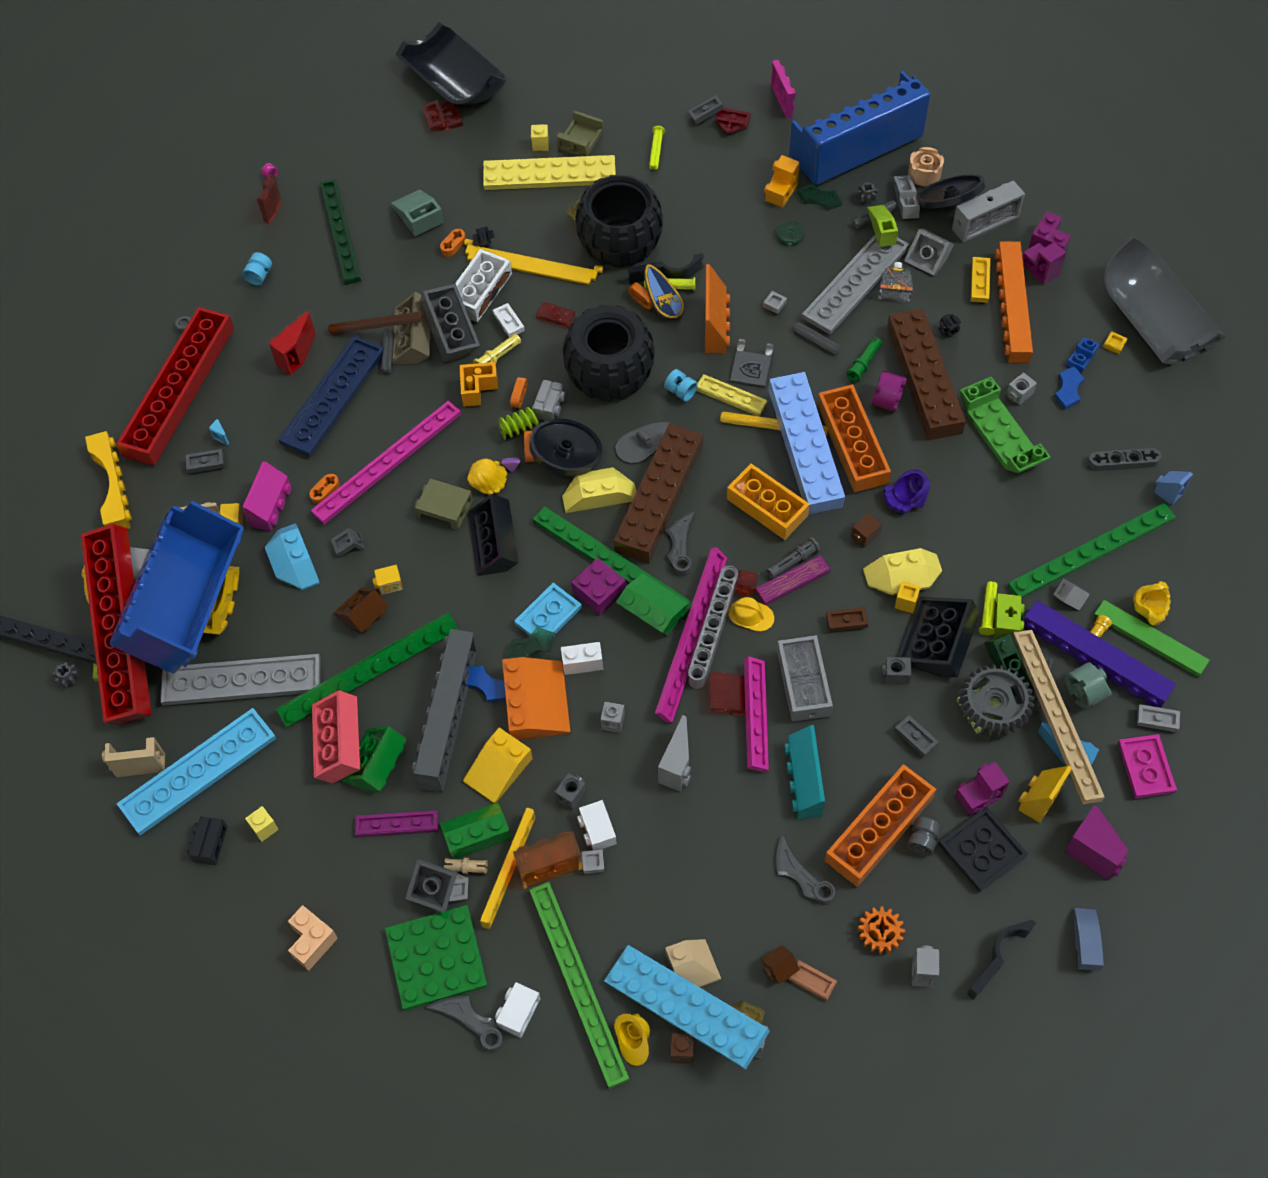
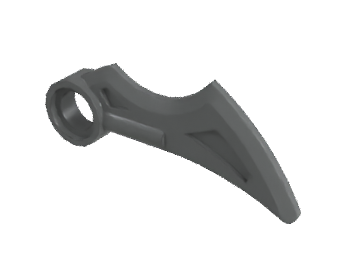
M695 511L678 518L665 530V533L670 536L673 543L667 557L673 566V571L679 576L689 574L692 569L691 559L686 556L687 533ZM684 562L687 564V567L681 569L678 568L677 565L678 563Z
M781 836L776 854L778 876H787L794 879L801 886L805 897L814 899L823 905L830 904L835 897L834 886L827 881L819 882L795 858L784 836ZM827 888L831 894L829 897L823 898L819 895V890Z
M469 996L449 997L427 1005L428 1010L448 1015L480 1036L481 1044L486 1051L496 1052L501 1049L503 1037L494 1019L478 1015L471 1007ZM489 1035H496L498 1037L495 1045L491 1046L486 1043Z

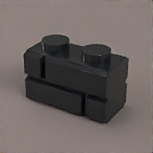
M201 816L199 822L194 824L193 842H189L187 847V854H189L188 856L192 861L211 865L217 864L228 827L224 820Z

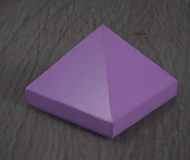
M520 457L502 459V464L512 473L521 462Z

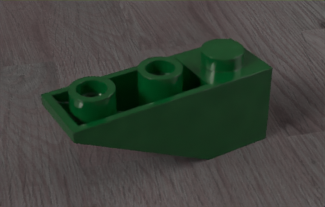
M1002 634L984 642L991 660L997 669L1003 665V670H1007L1010 667L1011 673L1014 674L1018 671L1017 677L1024 676L1023 683H1029L1027 689H1033L1011 634ZM1011 688L1013 694L1015 696H1018L1017 693Z

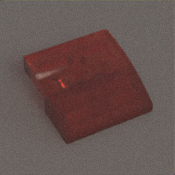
M438 100L422 105L431 130H448L463 126L456 104L449 101L439 104Z
M271 174L262 184L263 192L257 197L263 220L267 223L273 220L281 204V195L274 174Z
M710 672V712L730 711V715H746L745 676Z

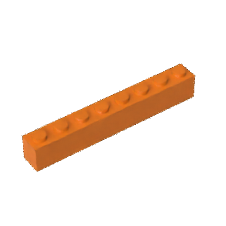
M1000 242L998 249H995V259H998L996 263V272H999L997 284L1001 287L999 290V300H1002L1000 313H1003L1004 316L1002 317V327H1005L1003 332V341H1006L1005 356H1008V363H1030L1033 348L1021 242Z

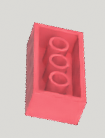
M338 690L312 704L314 778L332 784L360 770L357 697Z

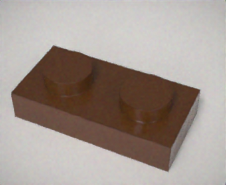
M865 607L826 611L829 632L868 628Z

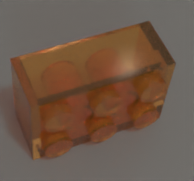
M562 832L555 838L549 840L547 838L541 839L534 845H524L513 851L516 867L524 889L583 869L582 856L574 832Z

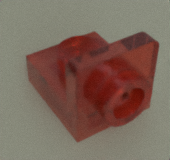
M740 570L738 581H736L735 593L742 596H754L759 573Z

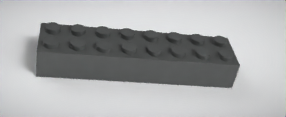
M450 629L449 636L445 637L444 647L446 649L445 653H442L440 657L441 669L436 672L435 682L437 684L436 688H433L431 692L432 704L431 707L428 706L427 724H424L422 727V743H419L417 746L418 759L417 762L414 761L412 766V774L415 775V782H417L420 790L440 793L444 791L469 689L465 685L469 678V668L467 667H474L478 652L474 632Z

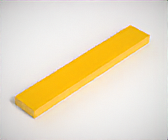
M526 808L480 919L482 928L489 930L492 926L535 821L533 809Z

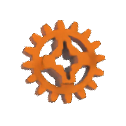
M882 906L880 911L873 907L871 914L866 911L864 914L865 918H860L859 923L861 925L858 926V932H861V934L859 935V940L865 939L863 946L867 947L870 945V952L872 953L875 949H878L880 955L883 950H886L889 954L891 953V947L897 950L899 947L898 943H902L904 939L901 936L905 933V929L901 928L904 922L897 921L899 914L893 916L891 914L892 909L884 912V907ZM877 918V921H875L874 923L870 922L873 919ZM880 924H881V928H882V930H883V932H884L882 937H881L880 929H878V928L880 927ZM894 937L891 941L885 943L888 938Z

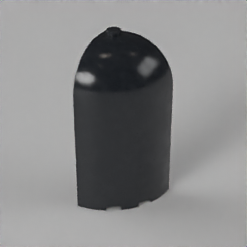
M438 22L434 29L425 36V40L403 41L395 54L447 101L458 105L481 103L495 95L507 81L504 73L453 29L441 22Z

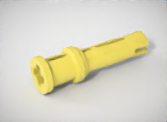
M513 334L492 351H486L482 357L473 360V364L497 363V359L521 343L520 337L517 334Z

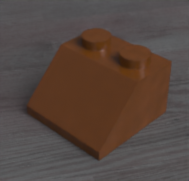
M360 587L333 614L352 630L362 633L369 630L372 626L371 623L381 618L389 606L375 589Z

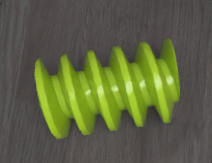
M529 407L525 408V412L519 410L518 414L516 412L512 413V418L506 415L505 420L502 417L498 420L499 429L504 440H506V434L513 438V432L520 435L519 429H522L524 432L528 426L530 430H533V424L536 426L539 424L536 415Z

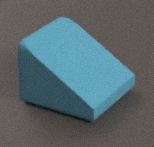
M216 419L209 427L212 437L225 445H229L226 434L219 420Z

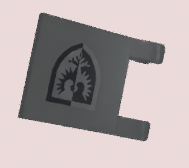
M739 339L730 382L765 388L774 345L766 344L765 355L744 352L746 340Z

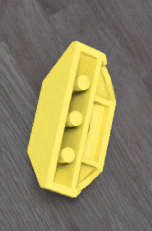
M613 467L590 471L586 474L575 476L563 494L565 513L632 502L637 490L634 482Z
M919 548L883 555L863 568L868 587H874L890 595H898L902 581L921 586L920 590L929 589L942 573V568L937 554Z

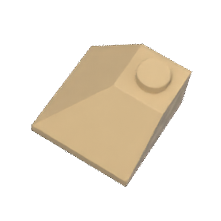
M705 939L685 940L665 948L666 958L671 971L701 988L721 980Z

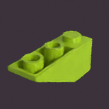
M885 205L867 207L879 247L896 245L898 229L895 219Z

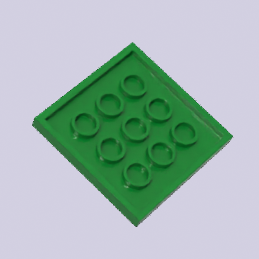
M468 905L447 910L445 913L440 912L385 928L404 1011L488 987Z

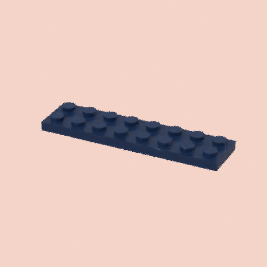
M354 336L279 438V443L311 457L381 359L384 347Z

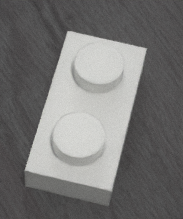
M508 303L493 310V315L509 338L513 334L525 331L523 324Z

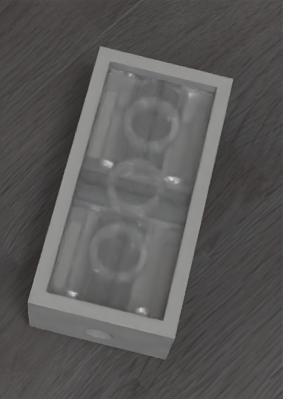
M1013 180L1009 183H1004L998 188L989 190L987 193L976 196L965 203H960L956 207L952 230L964 243L1018 218L1021 213L1025 193Z
M817 635L778 641L777 655L791 721L830 717L833 704Z

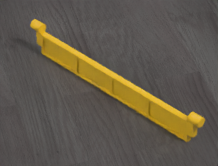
M465 239L464 245L467 246L465 254L468 255L467 261H472L478 251L483 249L510 260L511 270L584 285H590L591 281L596 280L598 273H603L604 271L603 266L595 265L594 270L474 246V240Z

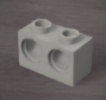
M921 946L916 949L912 959V986L933 988L939 977V949H933L932 946Z

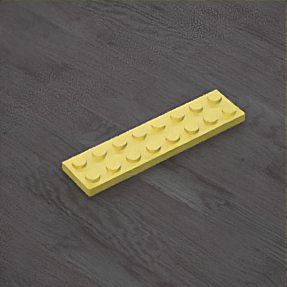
M615 155L484 161V190L591 186L594 184V181L600 178L616 175Z

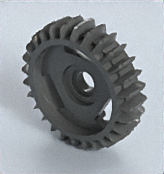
M993 664L991 669L987 665L984 666L983 670L978 667L976 672L971 671L970 675L965 677L958 694V703L961 704L960 711H965L963 718L969 717L968 724L974 722V729L981 727V733L988 730L989 736L996 732L999 737L1002 731L1005 736L1008 735L1009 731L1014 734L1017 729L1020 730L1023 724L1028 722V718L1031 716L1034 708V697L1031 696L1032 689H1027L1029 683H1023L1024 676L1017 677L1018 671L1013 674L1010 672V667L1007 670H1003V665H1001L999 669H996L995 664ZM988 681L977 693L972 690L977 684ZM1011 688L1017 693L1021 704H1016ZM990 699H998L1001 705H991ZM983 714H986V715H989V716H993V717H997V718H1000V719H1002V720H994V719H991V718H988V717L984 716Z

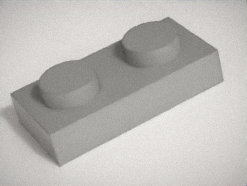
M1139 704L1136 726L1178 732L1180 728V711Z

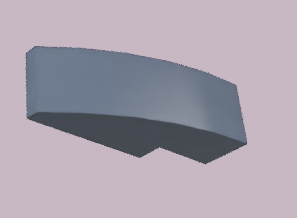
M1074 908L1075 951H1077L1078 969L1100 971L1104 966L1101 932L1096 909Z

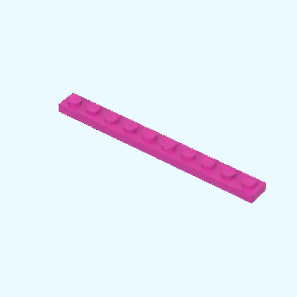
M447 401L311 510L312 515L325 525L461 415V411L451 402Z
M717 547L711 548L655 711V714L665 723H673L718 578L727 561V557Z

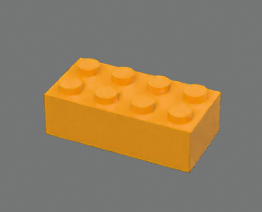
M750 464L727 487L728 501L784 540L808 517L810 506L808 502L753 464Z

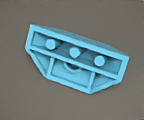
M296 523L277 530L264 547L276 578L300 590L320 584Z

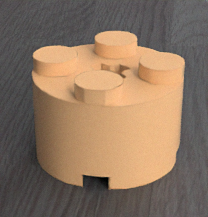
M930 147L919 148V151H914L911 154L908 175L911 176L913 184L928 186L939 181L944 164L943 156H940L936 149Z

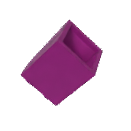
M1094 805L1064 852L1109 880L1112 874L1114 876L1118 875L1128 860L1125 857L1128 848L1100 809Z

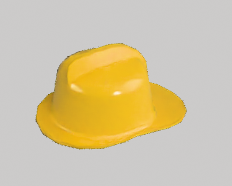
M750 597L741 598L733 603L729 609L730 620L741 627L761 632L771 628L774 623L773 611L768 606L758 603Z
M639 1014L619 1015L615 1020L614 1027L621 1054L629 1064L634 1066L642 1065L649 1055L647 1042L650 1034L649 1025Z

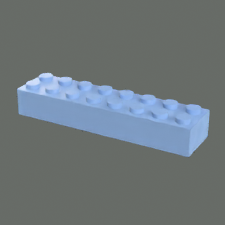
M805 372L770 379L768 391L801 498L810 504L808 515L843 508L845 495Z

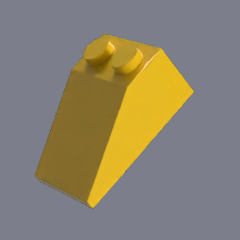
M498 728L484 745L463 782L492 803H496L533 759L531 749L501 728Z
M1068 765L1044 770L1040 773L1039 777L1034 776L1028 785L1031 789L1029 792L1024 791L1019 799L1021 805L1018 810L1041 823L1060 793L1072 767Z

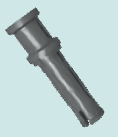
M813 537L808 538L806 543L796 546L794 552L766 570L767 574L771 579H774L799 561H806L808 556L820 551L819 544Z

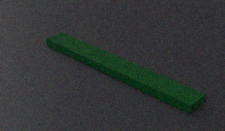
M336 179L320 182L344 284L361 282Z

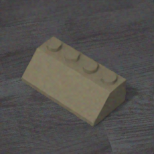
M414 292L394 308V315L422 312L424 318L423 322L393 326L392 365L419 364L430 355V326L420 303L421 294Z

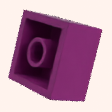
M597 558L571 582L572 593L601 616L618 600L626 587V580Z

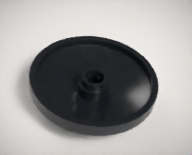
M963 174L939 180L926 186L917 194L918 203L921 207L928 209L950 207L963 203L977 196L985 189L984 178L977 174Z
M550 419L538 424L533 429L529 440V449L533 458L545 469L560 475L578 476L586 474L597 467L602 455V444L598 436L587 426L569 419Z

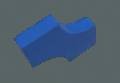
M1073 366L1059 373L1058 376L1061 382V389L1055 393L1054 398L1064 409L1079 403L1081 400L1077 388L1083 384L1085 378Z
M483 665L467 667L469 668V678L467 684H465L466 686L481 691L486 696L488 703L506 700L504 680L490 677L485 672Z

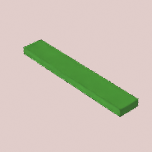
M1106 600L1101 603L1093 616L1095 618L1098 615L1107 616L1112 621L1110 627L1197 677L1201 675L1210 661L1208 658Z

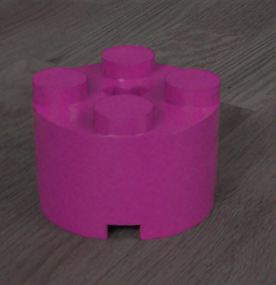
M882 370L871 405L895 412L907 378Z

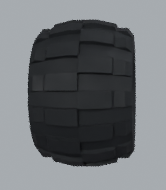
M618 174L600 178L594 181L593 185L585 189L580 202H578L575 217L577 234L586 252L590 256H594L596 261L617 267L622 265L630 266L637 264V261L641 259H646L658 244L663 225L661 205L654 190L643 180H638L630 175ZM614 221H626L632 223L626 226L607 225Z
M599 305L597 308L585 310L580 317L573 320L564 339V366L571 381L585 395L591 398H600L601 401H610V399L621 400L627 398L632 392L636 393L649 377L654 364L653 338L647 325L634 311H628L622 306ZM607 344L624 347L622 351L613 355H602L592 350Z

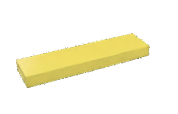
M704 374L698 382L697 392L759 417L768 404L766 399Z

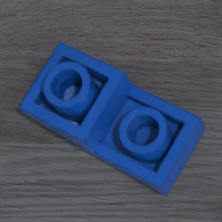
M1084 337L1077 345L1075 352L1068 359L1066 366L1070 368L1074 366L1082 373L1097 352L1100 344Z

